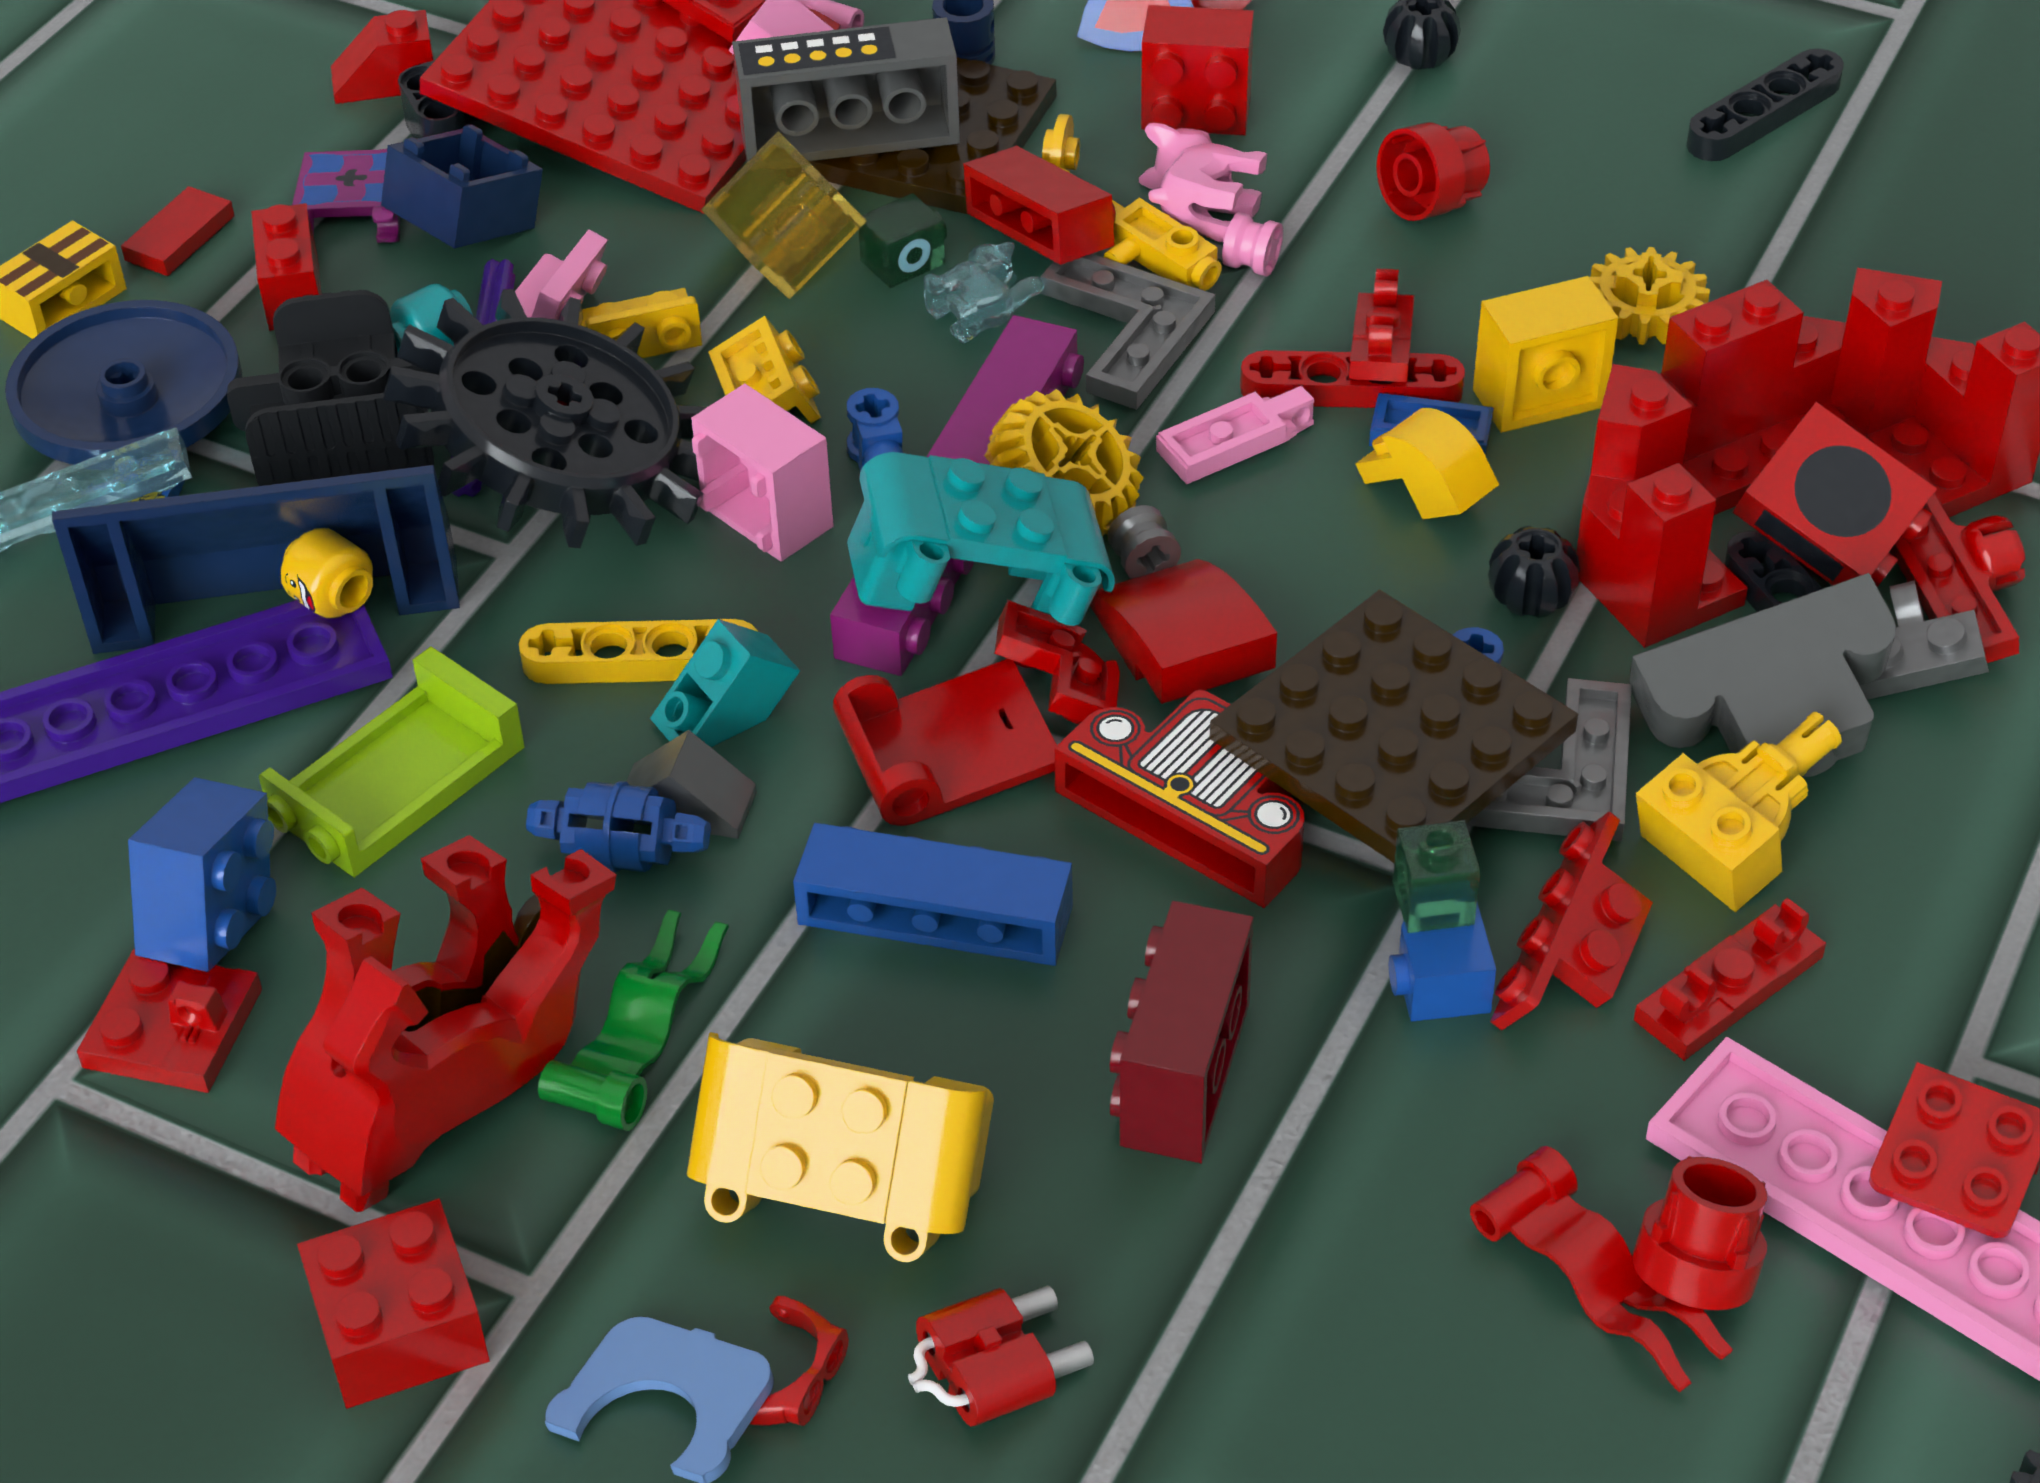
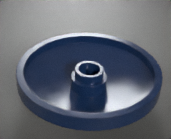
M130 300L83 310L58 321L39 333L22 349L14 360L6 379L5 393L15 428L26 443L38 452L57 461L72 465L99 468L122 467L146 463L174 454L191 446L213 431L231 412L227 399V387L232 380L242 378V369L237 347L232 336L212 316L196 308L175 302Z

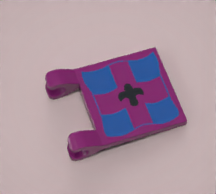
M387 149L304 152L292 205L307 203L313 236L314 218L372 216L374 223H377V243L399 242L400 216L381 206Z

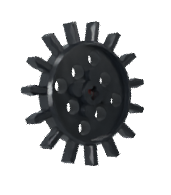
M503 289L495 313L497 321L482 325L454 298L444 301L437 328L454 343L453 345L410 324L405 329L397 357L429 373L391 366L384 390V400L431 409V412L403 415L395 442L400 450L441 445L446 447L453 458L443 464L438 480L444 497L478 479L492 490L503 495L498 511L497 528L509 532L522 517L526 505L544 511L562 514L563 530L567 544L571 548H581L590 523V515L612 513L636 546L646 544L656 519L644 503L648 499H651L687 524L694 520L704 493L676 474L699 482L696 454L693 453L692 442L686 440H692L694 437L691 417L707 407L676 404L674 397L686 394L695 368L687 361L655 371L645 360L637 355L645 329L641 325L633 323L614 340L597 331L581 326L583 312L582 303L579 299L569 298L561 311L559 320L527 317L514 289Z

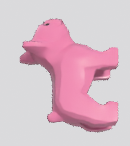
M1149 123L1146 126L1145 132L1147 137L1157 146L1155 166L1147 169L1139 177V183L1152 189L1148 193L1149 200L1160 204L1163 213L1168 214L1180 224L1195 229L1202 236L1217 242H1224L1230 221L1215 219L1208 211L1234 215L1240 212L1248 214L1252 218L1259 211L1262 192L1254 189H1244L1243 184L1233 182L1232 171L1254 175L1262 174L1266 170L1267 153L1261 151L1242 152L1228 146L1212 143L1209 133L1189 128L1175 130L1172 127L1159 123Z

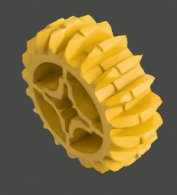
M1057 389L1046 395L1035 391L1024 400L1020 399L1016 404L1013 403L993 427L992 434L989 437L988 450L984 455L991 463L990 465L1006 468H1025L1033 472L1043 473L1046 477L1071 480L1085 486L1090 493L1102 537L1104 534L1108 535L1112 522L1119 514L1135 507L1136 500L1140 496L1138 493L1140 483L1144 478L1137 471L1141 457L1128 450L1132 437L1120 435L1116 431L1117 419L1107 421L1099 414V404L1088 408L1083 405L1078 393L1065 399Z

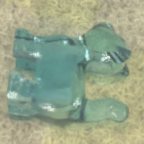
M1004 242L999 245H978L969 252L968 261L954 266L942 275L938 276L931 273L924 276L923 294L926 310L936 320L952 312L957 317V322L949 326L951 334L962 344L971 341L983 330L1004 324L1014 310L1026 303L1029 298L1043 292L1044 283L1038 276L1025 278L1009 289L1008 286L1017 280V276L1012 270L1011 257L1015 248L1013 242Z

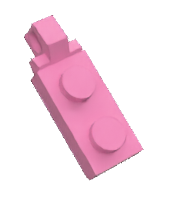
M1302 386L1271 399L1269 397L1261 398L1255 391L1158 432L1156 436V451L1187 485L1285 443L1296 436L1297 433L1314 424V398Z

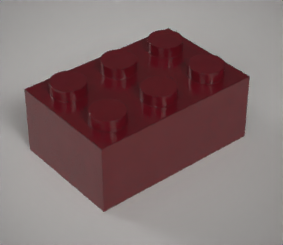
M1172 900L1164 927L1155 925L1152 927L1145 953V966L1150 967L1146 979L1136 977L1133 982L1127 1011L1128 1019H1133L1129 1032L1120 1030L1117 1032L1110 1057V1072L1119 1074L1112 1091L1110 1115L1120 1117L1121 1147L1202 1164L1250 1004L1253 916Z

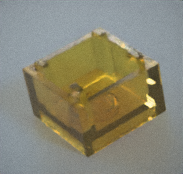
M779 131L701 209L748 261L788 299L867 222Z

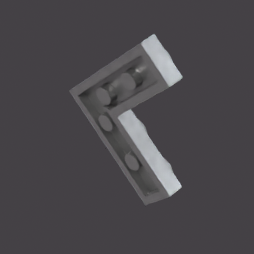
M1090 254L1062 265L1053 262L1041 275V294L1128 323L1086 374V392L1136 410L1215 312V294L1095 254Z
M1568 678L1565 706L1578 713L1576 732L1562 743L1561 769L1533 767L1465 825L1567 836L1578 824L1584 822L1590 826L1610 811L1620 819L1612 840L1622 841L1625 824L1632 684Z

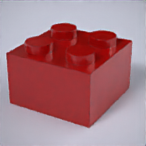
M1148 5L1142 37V130H1145L1149 123H1159L1172 127L1175 130L1189 128L1205 131L1210 134L1246 136L1251 101L1254 11Z
M440 1198L297 1243L346 1409L490 1362L478 1310Z

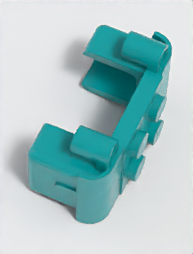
M888 452L875 456L863 466L860 472L859 479L864 502L848 537L847 547L858 597L865 605L910 612L913 610L915 603L929 602L950 558L1009 567L1008 573L1010 576L1043 580L1030 608L1047 613L1058 622L1069 626H1075L1082 622L1101 582L1104 591H1113L1115 577L1090 493L1085 486L1078 482L1046 477L1043 473L1033 472L1025 468H1006L976 463L965 458L951 459L933 455L924 457L899 452Z

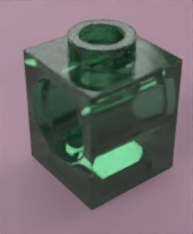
M1465 820L1398 828L1393 885L1407 933L1474 925L1480 868Z

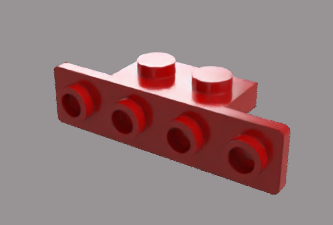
M1610 811L1590 826L1584 822L1578 824L1563 841L1559 849V853L1564 856L1562 864L1546 881L1538 896V899L1543 902V906L1538 916L1526 926L1518 939L1517 947L1522 950L1518 961L1504 974L1496 987L1495 995L1500 1000L1490 1022L1500 1030H1504L1538 1006L1552 974L1596 1008L1613 998L1653 902L1602 863L1620 822V819Z

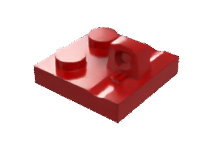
M133 949L77 1049L82 1068L209 1093L262 991L258 972L238 968L229 969L215 965L209 972L136 956L135 949Z

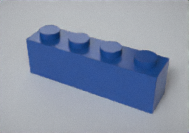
M820 823L813 824L793 880L798 925L1052 966L1057 964L1073 907L1072 863Z

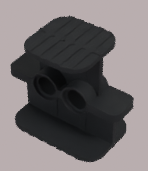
M347 290L338 293H322V295H306L287 299L276 309L273 317V326L278 343L279 373L236 378L227 387V399L233 423L238 429L245 431L258 486L429 465L434 466L432 447L400 450L395 442L403 415L427 413L428 409L384 400V390L391 366L429 372L397 357L398 349L386 301L378 294L369 290Z

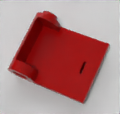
M1010 659L1002 660L897 699L892 685L886 678L878 675L859 676L843 685L833 700V710L882 818L892 825L906 826L915 824L1055 771L1054 748L1057 744L1015 662ZM1003 716H1005V723L1001 719Z

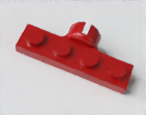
M1918 473L1920 477L1926 480L1923 473ZM1933 493L1924 505V508L1933 515L1911 543L1900 537L1890 550L1892 555L1898 558L1897 564L1907 581H1915L1918 599L1929 620L1975 610L1987 663L2019 654V636L1993 592L2014 586L2026 576L2025 568H2021L2026 557L2020 536L2016 530H2007L2014 528V526L2004 516L1992 515L1970 522L1967 526L1956 525L1949 519L1936 495Z

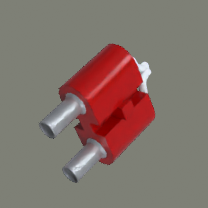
M1049 1285L1012 1299L1005 1290L997 1288L918 1317L916 1332L919 1343L914 1349V1360L917 1369L915 1372L908 1374V1379L916 1393L922 1391L933 1393L940 1402L947 1406L955 1407L964 1422L972 1427L1052 1397L1056 1392L1055 1379L1093 1365L1094 1357L1086 1341H1080L1046 1354L1033 1332L1024 1335L1021 1330L1024 1321L1058 1308L1056 1294ZM928 1364L938 1380L947 1379L949 1382L948 1393L940 1384L931 1380H923L927 1374Z

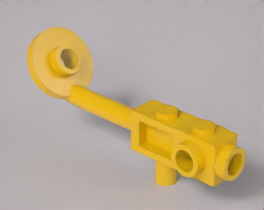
M1059 114L1054 129L1046 130L1042 159L1070 173V170H1076L1078 167L1080 138L1074 137L1072 115ZM1140 197L1126 207L1112 200L1116 211V218L1113 223L1115 246L1104 253V258L1125 265L1135 260L1158 276L1194 288L1197 287L1204 291L1210 289L1217 282L1222 270L1221 263L1217 261L1218 247L1205 240L1195 229L1180 224L1168 214L1163 213Z

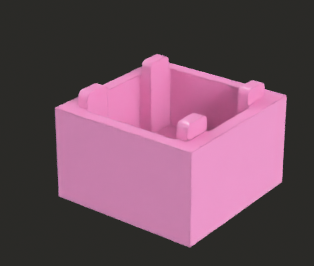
M745 383L691 417L694 436L692 438L693 453L696 454L700 491L704 493L699 506L703 510L711 512L755 543L760 550L768 552L780 562L834 527L827 440L825 436Z

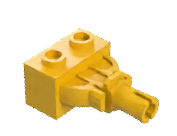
M1812 712L1805 721L1777 745L1763 743L1760 746L1758 742L1753 740L1738 753L1716 755L1698 764L1682 753L1636 792L1641 836L1731 910L1737 912L1783 872L1781 841L1788 830L1792 809L1808 796L1807 792L1809 791L1807 783L1802 776L1832 749L1841 745L1842 738L1840 732L1830 720H1827L1819 727L1824 721V716L1818 712Z

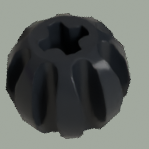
M1399 0L1389 9L1383 28L1385 44L1394 60L1399 64L1418 70L1440 66L1455 52L1461 33L1460 21L1456 15V10L1448 0Z
M1525 526L1519 528L1513 534H1508L1494 548L1489 560V584L1495 598L1501 604L1507 605V608L1513 614L1519 616L1532 615L1541 618L1550 615L1555 609H1561L1568 604L1579 584L1578 574L1580 572V565L1575 549L1568 540L1561 538L1556 530L1548 527L1534 528Z

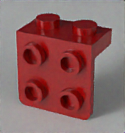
M1917 1062L1871 1168L1869 1183L1878 1193L1990 1237L2003 1238L2011 1232L2034 1174L2037 1175L2040 1168V1108Z

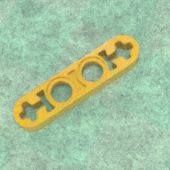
M718 619L574 622L536 625L528 629L521 636L518 643L523 673L528 679L543 684L676 681ZM720 619L758 632L751 623L744 620ZM676 644L686 648L678 656L663 657L656 654L661 647ZM607 646H619L625 649L621 655L614 658L606 659L594 655L599 649ZM575 650H582V655L576 656ZM551 651V655L545 656V652Z

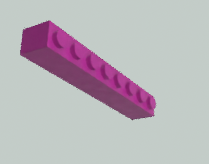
M1013 315L927 457L933 455L951 459L965 458L976 463L990 465L991 463L984 457L990 443L989 437L995 424L1013 403L1016 404L1020 399L1024 400L1035 391L1046 395L1057 389L1065 396L1069 388L1075 389L1078 386L1083 373L1084 357L1077 354V330ZM950 558L931 600L922 604L915 603L913 610L910 612L863 604L858 597L853 576L830 614L834 658L902 677L915 654L921 655L924 652L929 641L931 625L938 613L944 615L948 611L957 580L961 574L967 575L971 571L974 561Z

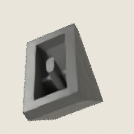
M690 730L634 763L626 781L629 785L656 788L660 797L675 801L676 813L702 817L711 823L710 834L736 839L739 838L757 793L756 784Z

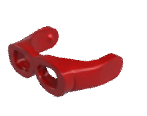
M776 1296L769 1307L771 1314L779 1321L802 1328L811 1334L817 1341L816 1354L812 1366L796 1381L767 1397L750 1422V1425H776L791 1422L805 1426L810 1421L820 1402L823 1392V1380H830L836 1375L846 1356L849 1341L846 1329L833 1325L805 1304L786 1296Z

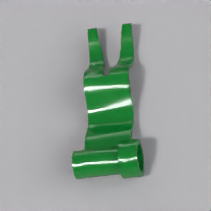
M668 909L650 954L642 962L627 963L619 971L611 993L608 1016L600 1034L593 1042L579 1051L571 1064L551 1060L546 1064L538 1084L540 1099L595 1114L599 1123L625 1131L632 1130L639 1122L647 1100V1083L639 1075L645 1068L656 1062L665 1048L670 1035L676 1002L681 990L688 983L703 982L710 975L729 925L716 921L708 931L699 953L687 968L681 972H664L671 960L677 927L681 917V912ZM660 973L654 979H650L653 974Z

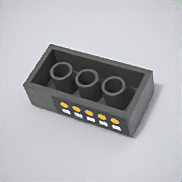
M947 17L732 42L741 133L748 168L960 143L957 57Z

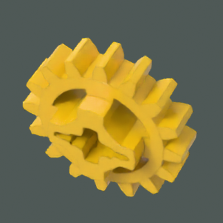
M1629 247L1625 248L1624 258L1608 253L1605 255L1604 265L1594 263L1590 279L1618 316L1616 339L1622 340L1629 334H1632V337H1637L1638 344L1645 345L1648 338L1654 336L1662 344H1666L1670 317L1708 303L1710 289L1706 288V274H1694L1696 263L1693 261L1682 264L1677 263L1676 252L1672 251L1665 257H1661L1662 254H1658L1655 247H1648L1646 252L1638 255L1635 250Z

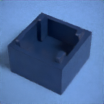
M472 124L464 126L463 129L418 139L411 137L405 139L404 142L388 145L381 206L455 249L535 228L543 169L528 161L526 154L518 150L510 151L483 135L481 129Z

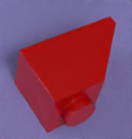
M397 10L388 15L374 16L331 65L335 104L401 96L398 83L400 74L410 67L434 60L426 10Z

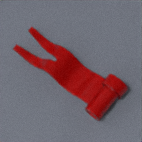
M1549 1146L1539 1147L1518 1163L1516 1174L1471 1205L1470 1216L1474 1225L1484 1237L1491 1241H1498L1511 1232L1529 1249L1543 1254L1555 1262L1570 1280L1584 1312L1591 1321L1606 1333L1628 1336L1643 1345L1655 1359L1672 1386L1678 1392H1681L1691 1384V1381L1681 1368L1669 1341L1652 1320L1629 1313L1622 1306L1623 1303L1637 1310L1665 1311L1679 1318L1692 1329L1708 1350L1720 1360L1729 1355L1733 1349L1722 1338L1703 1309L1675 1302L1653 1290L1640 1278L1633 1266L1632 1255L1627 1244L1613 1224L1602 1215L1582 1207L1571 1198L1577 1192L1578 1182L1568 1161L1558 1151Z

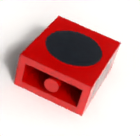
M1815 402L1746 490L1732 513L1831 585H1836L1869 573L1878 587L1898 561V558L1889 553L1900 537L1911 543L1933 515L1924 508V505L1937 488Z

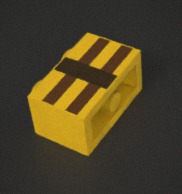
M72 220L0 265V319L33 339L51 325L68 316L105 304L127 289L116 246Z

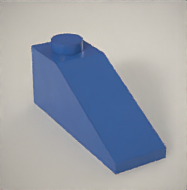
M1458 832L1426 857L1401 926L1399 954L1389 956L1388 966L1391 989L1394 996L1404 995L1411 1022L1491 1013L1496 966Z

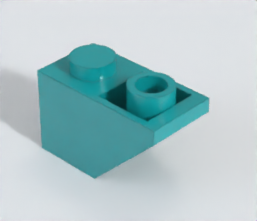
M718 619L650 719L669 741L690 730L708 746L713 747L767 720L800 670L767 634Z

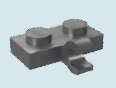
M1915 581L1889 586L1898 627L1895 631L1885 671L1880 678L1870 684L1859 685L1867 700L1989 672L1975 610L1924 621Z

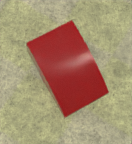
M1196 559L1116 583L1112 592L1104 591L1103 588H1100L1090 604V607L1135 680L1146 678L1161 704L1189 696L1196 690H1208L1276 668L1277 631L1248 593L1227 573L1210 562Z

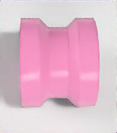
M1236 213L1230 221L1224 238L1222 249L1223 265L1235 269L1241 265L1251 267L1253 272L1258 275L1269 276L1275 268L1283 241L1282 224L1271 220L1260 224L1254 222L1248 214Z

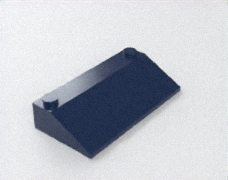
M433 465L52 511V522L93 654L139 649L155 644L156 604L284 589L281 584V565L287 547L302 534L315 528L332 529L366 551L372 562L373 577L391 575L399 616L460 608L457 558L447 509Z

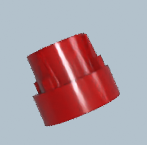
M1431 122L1404 127L1390 132L1381 143L1376 163L1378 184L1386 203L1399 217L1408 221H1418L1448 213L1463 207L1466 201L1481 197V191L1486 186L1490 174V158L1485 145L1486 140H1483L1475 130L1467 126L1448 128L1447 126Z
M1688 1156L1687 1159L1677 1163L1673 1168L1665 1198L1651 1204L1644 1213L1632 1255L1633 1266L1637 1274L1659 1294L1690 1307L1705 1310H1728L1747 1303L1755 1292L1767 1253V1243L1760 1231L1764 1218L1763 1211L1768 1198L1765 1188L1766 1183L1764 1181L1761 1182L1746 1169L1721 1159L1709 1157L1692 1158Z

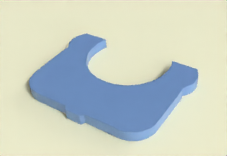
M634 1317L615 1325L577 1374L571 1386L558 1393L550 1401L546 1409L545 1424L548 1431L580 1442L582 1433L589 1421L599 1410L613 1400L641 1390L654 1389L673 1392L685 1398L694 1407L697 1422L690 1444L682 1455L670 1465L674 1475L697 1483H710L719 1478L728 1468L731 1460L730 1450L736 1445L771 1393L774 1377L770 1365L763 1355L718 1340L714 1333L698 1328L690 1331L649 1317Z

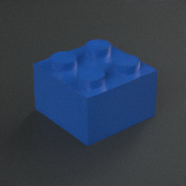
M194 777L128 839L136 956L209 972L230 949L232 950L238 946L241 938L262 916H266L270 912L276 897V882L274 878L270 877L269 851L274 839V826L268 820L267 793Z

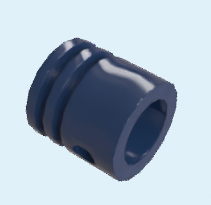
M933 0V19L947 17L956 57L967 60H980L991 65L995 60L994 1Z

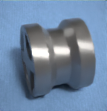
M1140 505L1129 508L1118 515L1108 530V541L1115 553L1121 557V564L1131 579L1176 566L1181 556L1179 543L1173 533L1167 530V523L1160 511L1152 506Z

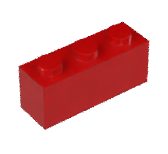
M1019 146L963 163L967 214L1052 261L1062 265L1115 246L1113 223L1116 218V211L1112 202V194Z

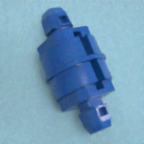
M592 781L587 783L584 789L568 788L564 802L539 800L531 803L527 811L526 829L535 836L559 840L561 853L570 855L582 849L612 872L620 870L646 872L650 870L652 864L668 865L672 851L676 853H699L707 850L710 842L711 823L699 816L676 813L675 801L660 797L659 792L654 787L629 785L626 781H619L615 784ZM587 819L602 820L603 830L586 828ZM634 824L651 825V835L633 833Z

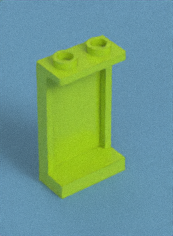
M432 646L412 659L418 686L291 780H287L270 767L259 774L262 791L267 793L268 820L273 823V826L282 833L292 832L307 844L318 860L324 864L333 862L353 878L525 748L517 703Z

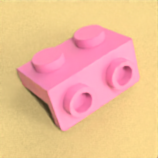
M588 229L564 261L551 254H544L515 291L526 316L559 320L561 311L570 297L579 299L582 303L586 293L592 295L599 287L607 270V265L602 263L601 259L608 239Z

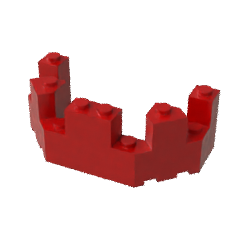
M1858 267L1846 323L1803 316L1804 312L1767 279L1670 317L1661 373L1658 374L1652 370L1617 364L1612 365L1598 417L1591 474L1582 506L1576 550L1580 565L1579 580L1644 648L1744 606L1748 587L1708 549L1714 515L1737 506L1746 490L1815 402L1819 403L1916 474L1923 473L1927 482L1937 488L1934 494L1949 518L2032 483L2040 453V334L2024 321L1978 340L1976 346L1973 343L1931 337L1942 281Z

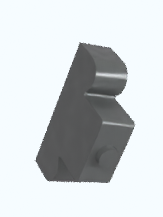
M1867 573L1632 656L1629 684H1632L1631 693L1650 731L1657 740L1667 746L1677 748L1691 747L1703 741L1710 732L1712 725L1719 728L1731 753H1738L1753 740L1758 742L1760 746L1763 743L1777 745L1805 721L1809 714L1818 712L1824 716V721L1819 727L1827 720H1830L1840 732L1842 743L1837 748L1832 749L1803 775V777L1816 776L1831 768L1837 760L1860 753L1865 749L1874 713L1859 685L1870 684L1880 678L1885 671L1895 637L1896 625L1871 575Z

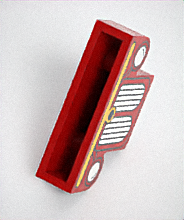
M1196 690L1190 694L1152 732L1145 731L1142 719L1133 711L1118 707H1107L1087 716L1054 748L1055 792L1262 908H1265L1297 875L1302 866L1304 811L1302 807L1291 798V793L1209 739L1210 720L1231 704L1205 690Z

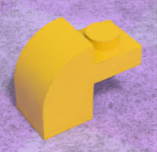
M1420 408L1393 429L1377 437L1372 442L1374 450L1355 463L1365 484L1402 478L1422 520L1462 514L1499 486L1494 472L1474 436L1458 420L1443 411L1433 408Z

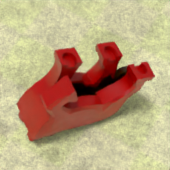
M470 835L422 857L421 863L425 877L447 893L450 905L449 922L435 962H418L392 971L394 946L401 913L364 888H360L311 912L315 930L321 936L326 948L325 980L315 1013L299 1037L285 1069L277 1105L275 1130L294 1145L293 1163L308 1175L316 1174L322 1176L325 1173H329L341 1182L340 1200L355 1212H362L387 1198L389 1180L412 1168L430 1144L442 1134L499 1103L539 1074L566 1044L576 1018L581 968L599 937L602 902L606 894L614 890L617 876L584 850L579 849L566 856L564 869L553 875L549 874L547 867L530 874L532 892L535 895L528 899L520 909L514 925L512 908L509 904L505 887L506 858Z

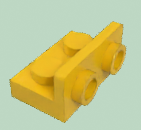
M685 288L658 291L647 296L619 302H606L595 307L582 309L583 321L581 326L597 331L614 340L633 323L644 327L643 336L637 351V355L641 358L703 345L698 304L694 296L687 295Z
M763 316L708 351L725 396L745 383L786 411L796 406L811 424L821 418L813 399L820 394V391L807 369L798 363L805 359L801 347L787 329L779 333L766 316Z

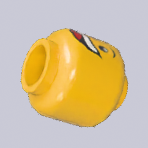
M315 528L302 534L287 547L281 565V584L289 596L314 613L324 618H338L358 610L370 596L373 587L372 562L366 551L329 528Z

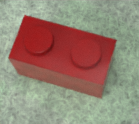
M307 203L289 206L279 204L267 209L251 211L257 280L269 331L274 330L273 317L276 309L287 299L306 295H322L318 254Z

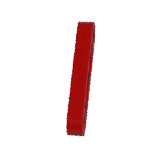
M1265 350L1249 354L1243 359L1241 364L1240 390L1243 396L1256 391L1261 398L1269 397L1271 399L1302 386L1314 398L1313 407L1375 408L1378 393L1458 403L1463 396L1465 380L1463 364L1458 359L1444 354L1410 353L1408 380H1413V382H1392L1390 384H1377L1368 380L1349 379L1351 352ZM1325 375L1332 376L1337 380L1330 383H1320L1312 381L1310 378Z

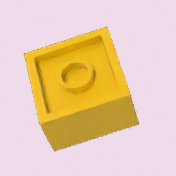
M1589 276L1481 301L1473 392L1483 406L1493 407L1492 420L1500 433L1601 408L1612 369L1618 316Z

